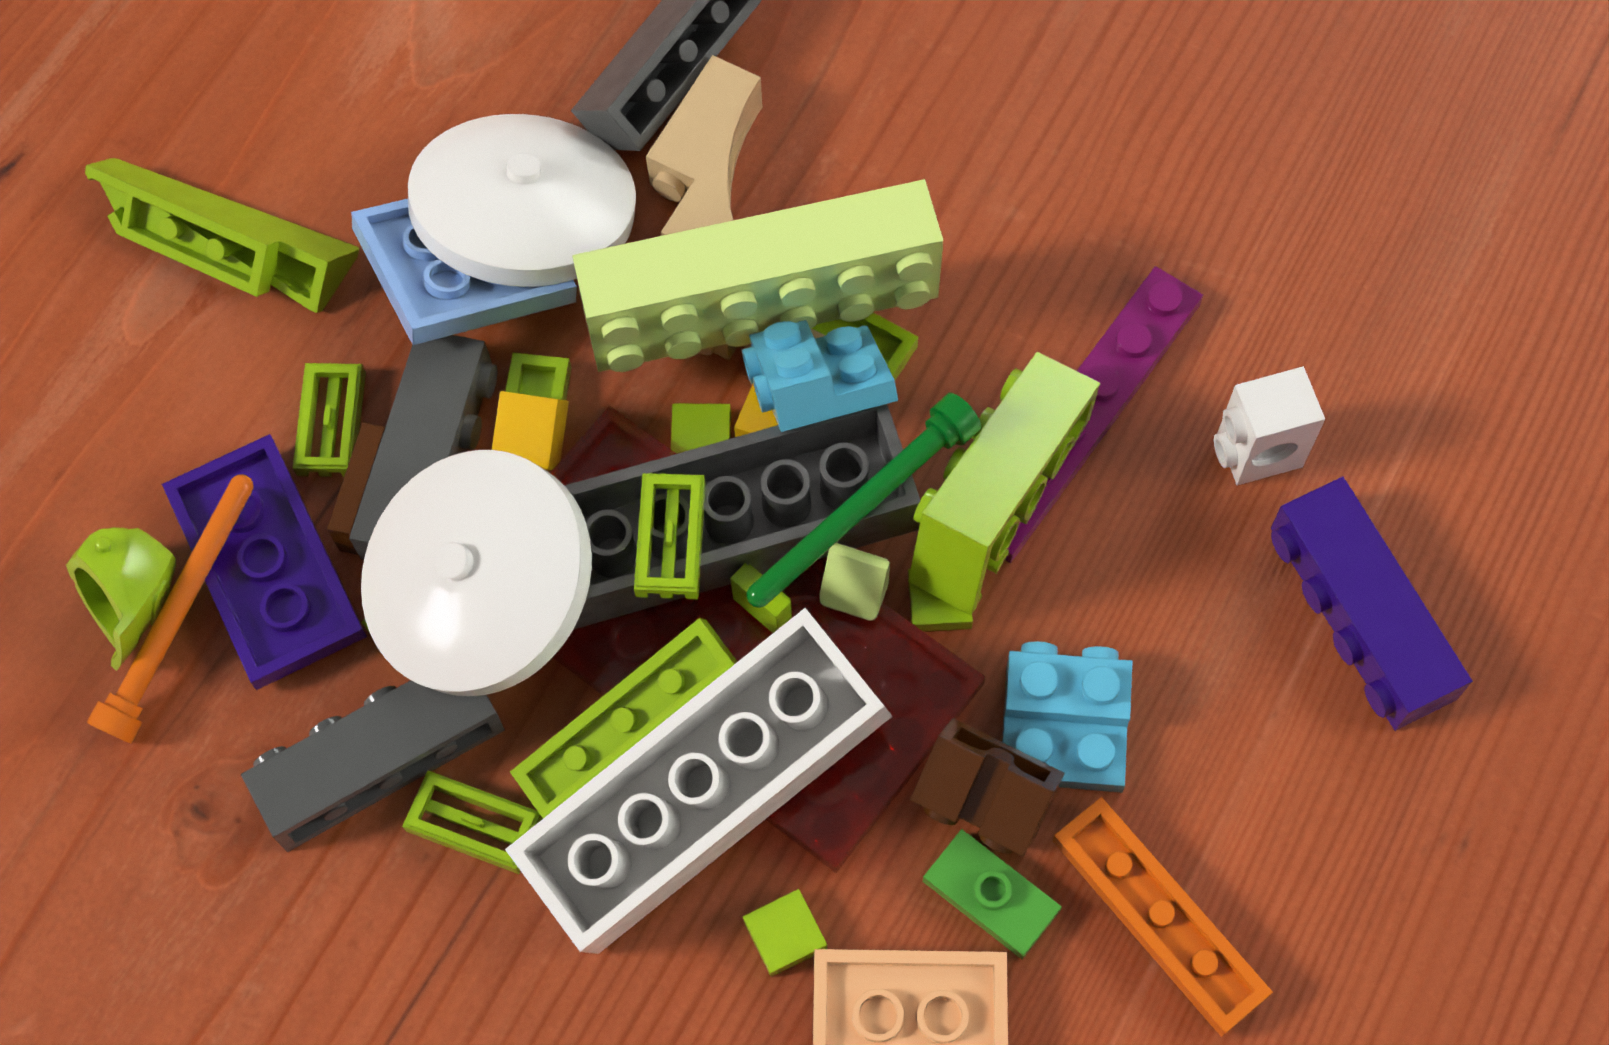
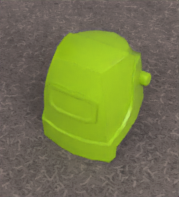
M113 527L99 529L89 535L66 564L68 573L74 581L75 588L84 605L116 649L111 658V667L116 671L137 647L139 638L149 625L153 626L169 596L170 585L176 568V558L160 542L139 528Z

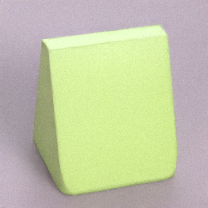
M835 543L829 549L820 590V604L869 621L875 620L889 584L890 562L886 558Z

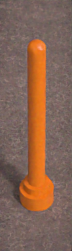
M239 474L231 479L116 695L109 693L104 703L98 701L86 723L132 744L143 723L138 720L143 710L138 704L253 491L254 484L249 476Z

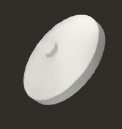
M503 114L464 122L433 139L418 155L409 175V216L411 224L421 242L432 254L453 269L490 283L507 286L538 287L577 279L572 255L625 244L634 222L636 204L635 185L627 165L619 154L602 139L589 131L550 117L527 114Z
M497 450L467 451L437 461L422 470L404 485L390 501L373 530L364 557L361 579L362 606L369 632L384 658L398 672L415 683L456 696H480L500 692L515 686L536 673L553 658L572 633L588 594L592 570L590 536L582 511L572 494L555 476L535 463L509 452Z

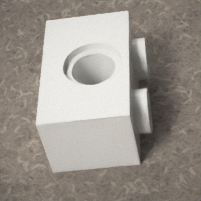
M1304 366L1235 385L1228 406L1223 411V419L1218 433L1214 435V448L1223 468L1230 467L1236 485L1304 466L1325 421L1324 414Z

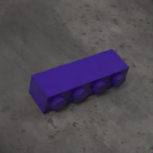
M1342 476L1280 507L1271 526L1273 546L1279 557L1285 563L1292 562L1303 580L1301 585L1302 591L1309 606L1317 614L1323 613L1334 631L1333 642L1340 657L1348 665L1354 664L1366 683L1364 687L1366 698L1374 712L1381 718L1387 717L1394 731L1458 700L1473 682L1345 478Z

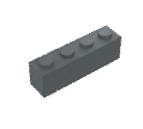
M661 0L571 109V112L590 133L602 139L613 150L641 151L690 90L711 56L717 57L762 0Z
M450 335L412 345L349 537L361 560H364L369 540L380 516L404 485L422 470L437 461L455 454L467 452V449L474 450L476 448L482 427L481 417L478 416L483 398L490 399L492 397L498 374L497 365L492 364L485 341Z
M410 680L398 688L396 686H387L377 690L364 701L363 707L343 718L341 716H334L319 722L310 730L309 737L289 748L281 746L263 753L254 761V767L243 772L241 776L272 837L289 852L423 777L428 770L433 771L505 731L487 695L456 696L433 690Z

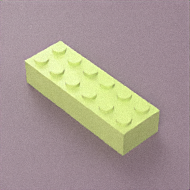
M923 179L572 255L597 370L598 372L606 370L626 372L638 368L643 362L665 357L685 359L696 355L706 348L724 344L733 347L748 345L751 343L750 334L762 332L768 326L777 322L791 321L796 323L806 320L810 329H812L816 324L838 319L847 322L858 321L868 317L875 311L888 308L913 309L920 307L930 299L938 298L943 237L926 181Z

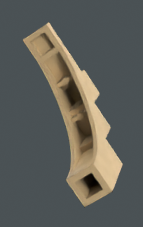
M714 55L711 56L646 155L650 185L664 198L674 202L680 201L662 229L661 236L733 221L731 213L732 181L736 162L745 137L763 107L761 77ZM811 329L815 339L825 336ZM751 343L744 345L745 348L752 347ZM724 344L702 349L699 353L711 355L713 352L730 360L737 347Z

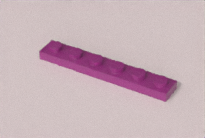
M1155 266L1078 368L1077 372L1100 382L1090 420L1053 480L1048 478L1045 490L1027 524L1019 523L1016 534L1008 547L1009 553L1005 559L1007 562L1011 563L1194 315L1201 305L1203 294Z

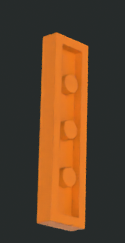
M1102 797L1054 835L1052 842L1221 1037L1273 993Z

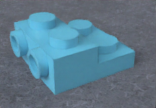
M806 320L796 323L782 321L768 326L762 332L750 334L752 347L742 349L747 375L750 383H754L761 412L772 410L781 432L898 401L895 380L867 325L858 328L840 327L830 331L824 337L815 339Z
M1038 641L1022 644L1021 652L1009 651L1006 666L1002 742L1064 772L1065 775L1059 785L1060 788L1122 793L1125 787L1127 726L1131 713L1133 661L1119 660V652L1117 650L1101 646L1083 649L1082 657L1057 655V646Z

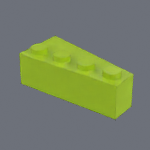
M1039 352L1035 353L1023 371L1015 368L1011 372L1000 394L1001 403L996 410L987 407L979 417L982 428L972 437L974 441L967 450L962 447H958L945 468L943 474L945 481L938 491L929 488L916 508L913 519L920 523L908 579L909 583L972 615L982 598L981 589L986 569L997 574L1009 553L1008 547L1016 534L1019 523L1027 524L1045 490L1048 478L1052 480L1055 478L1090 420L1100 382Z

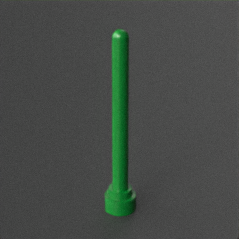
M951 392L946 394L930 409L931 417L925 422L927 429L757 579L747 590L748 602L757 608L766 606L942 447L950 449L955 444L963 446L982 428L980 419L972 407L960 396Z

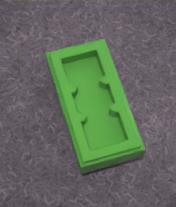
M963 829L959 831L923 876L922 882L1021 960H1023L1062 908L1061 905Z

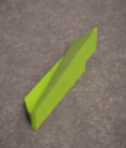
M110 158L86 165L85 174L88 180L100 182L114 209L107 217L116 234L256 297L268 293L272 285L315 313L321 312L359 254V247L120 159Z

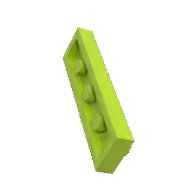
M699 618L512 769L510 773L541 817L545 818L738 661L708 621Z

